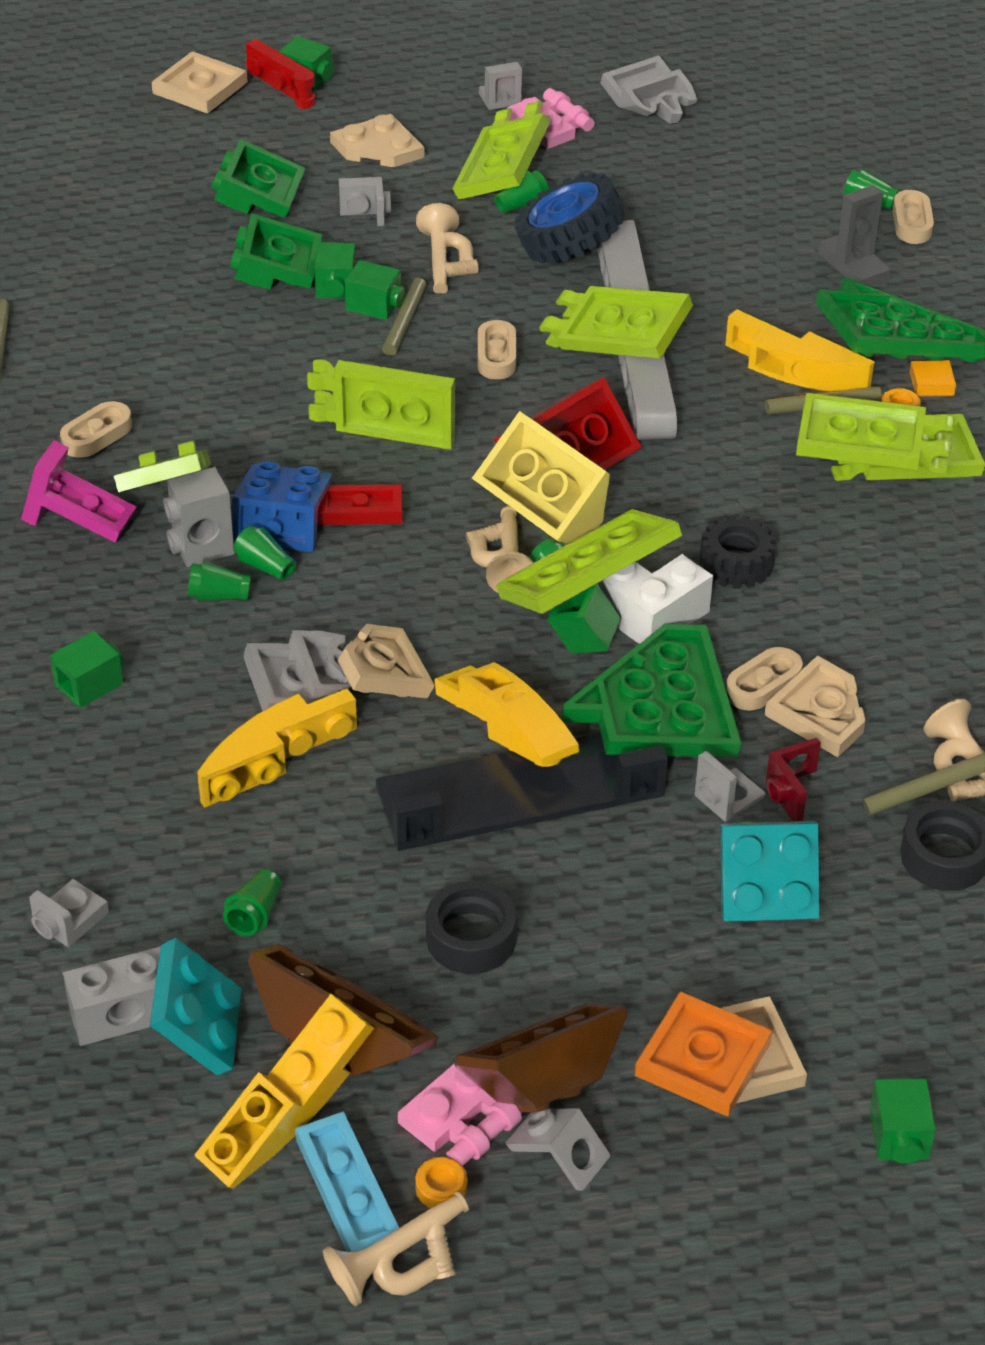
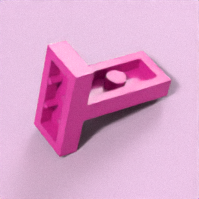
M54 440L35 465L21 520L36 526L47 509L116 543L134 517L137 506L63 470L69 447Z

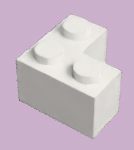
M683 554L654 573L649 572L634 562L597 583L621 618L617 628L639 644L664 624L690 625L710 612L713 575Z

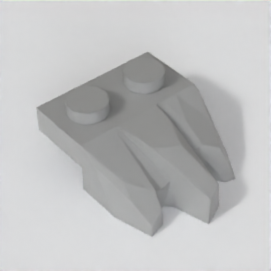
M659 55L603 73L600 82L618 107L644 116L655 113L669 124L677 123L681 119L683 111L680 105L688 106L696 103L698 100L692 84L682 71L678 69L671 72Z
M292 630L288 644L247 643L243 657L262 711L298 693L307 704H310L346 688L348 690L352 689L338 663V659L343 652L345 635L324 631Z

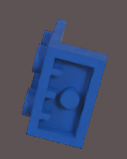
M271 461L252 464L232 497L233 542L236 541L239 534L245 528L254 525L257 528H265L283 549L314 552L317 545L318 507L332 482V474L321 472L318 468L312 466L288 468L280 467L278 463Z

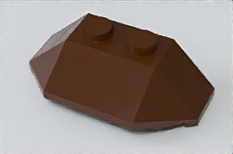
M278 943L251 952L248 962L271 1027L287 1037L290 1044L295 1041L330 994L340 998L374 1027L373 1031L344 1067L350 1072L349 1076H356L436 1046L439 1036L429 1031L419 1021L337 973L310 959L297 956L291 949Z
M584 1003L570 1011L550 1017L455 1056V1068L496 1102L519 1105V1110L522 1112L544 1111L550 1108L551 1101L558 1098L580 1095L582 1093L581 1088L602 1079L627 1018L626 1007Z

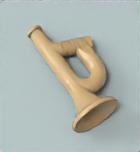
M432 203L419 210L416 216V225L420 232L431 236L433 291L435 293H446L448 291L447 277L478 274V262L473 257L471 242L462 234L454 232L459 225V214L453 207L443 203ZM447 247L458 249V262H447Z
M506 506L501 510V523L466 532V539L471 548L473 561L481 567H486L487 582L497 593L496 585L498 582L534 563L528 556L519 553L517 512L510 506ZM498 539L501 540V549L487 551V543H490V541L494 542V540L497 541Z
M956 699L943 705L928 718L923 729L926 736L948 739L939 745L934 753L933 763L936 771L954 765L952 758L955 756H962L967 760L984 753L969 731L968 716L971 711V704L966 699ZM985 772L979 774L981 779L968 782L963 780L948 786L951 802L984 796Z
M457 1192L453 1198L432 1207L365 1249L345 1252L329 1246L322 1250L324 1259L334 1280L355 1307L362 1303L363 1289L371 1273L381 1289L392 1295L405 1296L416 1292L435 1279L455 1275L454 1265L451 1263L452 1258H450V1249L447 1246L449 1244L446 1242L447 1236H445L444 1225L462 1211L464 1213L467 1212L469 1207L464 1197ZM427 1239V1249L430 1251L428 1253L431 1257L403 1273H398L393 1269V1260L399 1253L420 1240Z

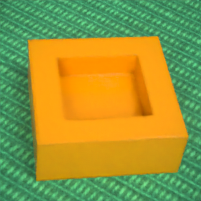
M949 360L911 361L910 376L915 394L918 396H953L955 394L956 382Z

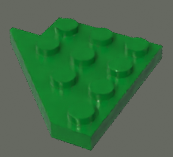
M849 278L842 279L840 290H818L816 305L850 349L859 355L872 357L874 353L889 354L900 359H906L910 355L925 356L928 359L937 361L944 360L945 357L960 358L967 362H978L980 359H985V330Z
M662 625L564 703L560 716L562 722L599 723L606 755H618L634 750L662 746L666 756L698 757L707 751L713 757L738 758L742 745L707 625Z

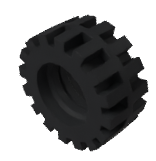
M732 515L728 516L726 521L722 517L716 519L715 525L709 523L706 526V531H703L700 546L701 567L713 575L712 582L718 579L719 585L724 587L727 584H733V589H740L741 585L745 584L747 588L755 586V581L762 584L766 581V576H771L774 568L776 537L771 535L772 530L768 526L762 528V522L757 519L754 522L749 521L750 517L742 516V519H736V516ZM729 550H742L748 553L735 554L729 552Z

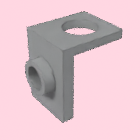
M707 751L698 756L695 796L725 822L765 797V792L737 768L728 770ZM736 784L742 786L747 791L746 797L738 801H734Z
M548 1108L540 1112H531L506 1141L508 1148L514 1152H550L573 1187L579 1191H583L610 1158V1153L580 1109ZM578 1139L585 1140L590 1149L589 1162L583 1169H578L572 1160V1148Z

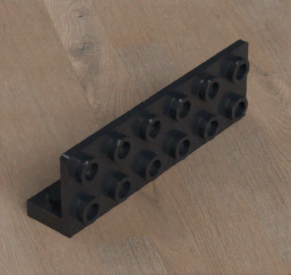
M599 733L575 738L579 746V752L561 759L558 764L553 766H538L527 758L509 751L379 777L376 779V789L397 850L402 851L665 796L668 758L662 746L634 750L618 755H606L602 735Z

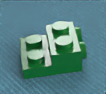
M240 139L235 151L227 150L211 187L212 190L217 191L214 200L225 204L230 209L238 210L245 214H248L251 204L268 213L285 219L305 167Z
M251 213L248 226L240 225L229 269L236 270L235 280L245 282L254 287L270 290L273 280L277 279L292 286L310 289L315 274L317 244L321 242L322 234Z

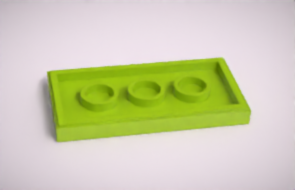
M631 509L498 582L496 588L501 599L543 614L681 537L682 533L676 521Z

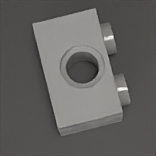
M216 467L167 479L169 497L163 499V504L168 521L172 523V529L167 530V539L172 553H180L186 567H190L192 563L201 564L203 560L208 562L233 555L234 544L230 495Z
M160 947L63 972L68 1007L80 1046L150 1027Z

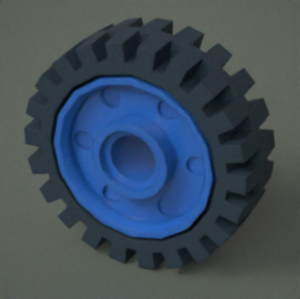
M583 173L576 175L574 180L571 177L563 179V184L558 185L556 182L550 185L549 191L542 190L539 192L537 199L531 198L527 202L528 206L522 207L519 211L520 215L516 216L514 227L528 256L533 261L538 260L539 263L543 264L548 261L551 264L556 263L559 258H561L562 262L570 260L573 254L578 257L584 254L583 250L588 248L591 251L598 247L596 244L598 241L605 242L609 239L608 233H615L619 229L617 225L623 223V216L626 215V211L619 192L609 176L606 177L602 173L598 175L596 173H589L585 177Z

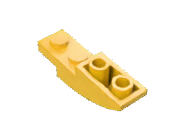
M738 309L728 316L725 346L749 356L748 368L787 383L827 392L871 387L875 361L810 331L800 339Z
M493 662L480 668L470 665L434 679L437 696L486 721L489 739L527 758L541 767L553 766L558 764L561 759L579 752L577 741L553 709L523 680L499 664Z
M346 688L307 704L298 693L271 706L241 725L220 743L198 770L201 804L205 808L220 801H228L237 794L260 784L271 783L277 777L286 774L285 759L291 756L302 755L315 746L332 739L343 738L349 732L356 730V699Z
M330 994L267 1076L259 1072L194 1156L224 1184L234 1189L295 1137V1128L306 1125L332 1097L350 1074L344 1067L373 1031L374 1027L340 998Z

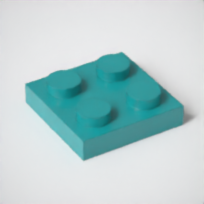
M816 821L720 824L721 918L724 922L819 919L818 823Z
M174 938L160 946L150 1027L215 1075H221L233 1069L242 988L205 961L199 954L192 951L177 938Z

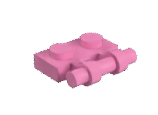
M552 88L544 92L543 99L546 102L542 104L540 113H544L545 116L549 115L550 123L540 144L546 149L575 139L576 128L580 127L587 132L594 127L595 122L589 117L588 111L580 105H573L565 93L561 91L556 92ZM536 97L527 98L522 102L507 107V109L511 108L513 111L510 121L523 118L526 105L540 100Z
M453 1064L398 1112V1124L434 1152L450 1140L455 1145L447 1151V1158L454 1159L463 1166L471 1158L477 1160L490 1149V1141L502 1130L510 1131L521 1121V1113L523 1112L519 1110V1105L496 1102L455 1068V1064ZM480 1112L487 1116L477 1126H467Z

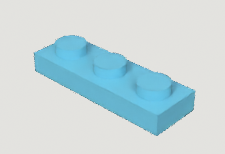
M344 1111L295 1128L296 1142L346 1252L365 1249L399 1228Z

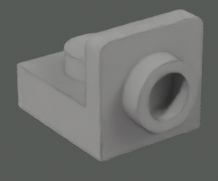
M512 62L485 67V85L479 87V95L489 110L505 108L521 102L522 68L519 63Z
M382 177L339 179L340 216L376 214L377 226H384V213H391L390 191H383Z
M74 879L69 881L51 898L38 890L29 896L33 916L31 921L34 928L44 938H55L68 948L109 913L108 902Z

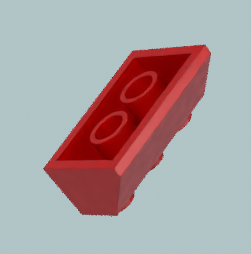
M605 377L578 388L529 417L603 470L608 469L641 448ZM503 434L494 438L495 443L499 441Z

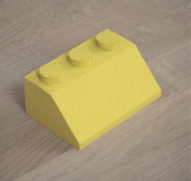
M519 411L472 479L558 542H563L567 545L597 529L603 522L610 474Z

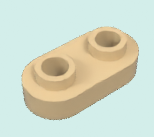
M904 190L897 193L894 197L892 210L896 235L901 240L910 244L928 241L932 237L934 225L929 197L916 190Z
M491 320L483 323L478 328V371L484 377L489 379H505L516 371V329L509 322Z
M104 402L64 425L60 431L61 444L69 447L67 455L77 458L91 456L128 434L132 428L129 407L120 402Z
M774 647L765 650L732 671L727 678L726 693L729 703L738 709L747 711L757 710L766 706V703L802 670L803 662L801 657L791 649Z

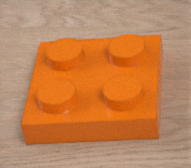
M680 991L636 1062L635 1076L729 1117L771 1043L772 1030Z

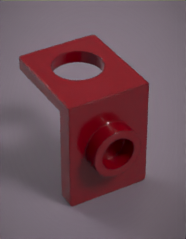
M818 738L769 753L766 775L767 790L771 800L777 805L781 804L792 822L803 821L807 791L797 778L817 772L821 746ZM800 754H808L802 765L795 769H790L788 763L794 757Z

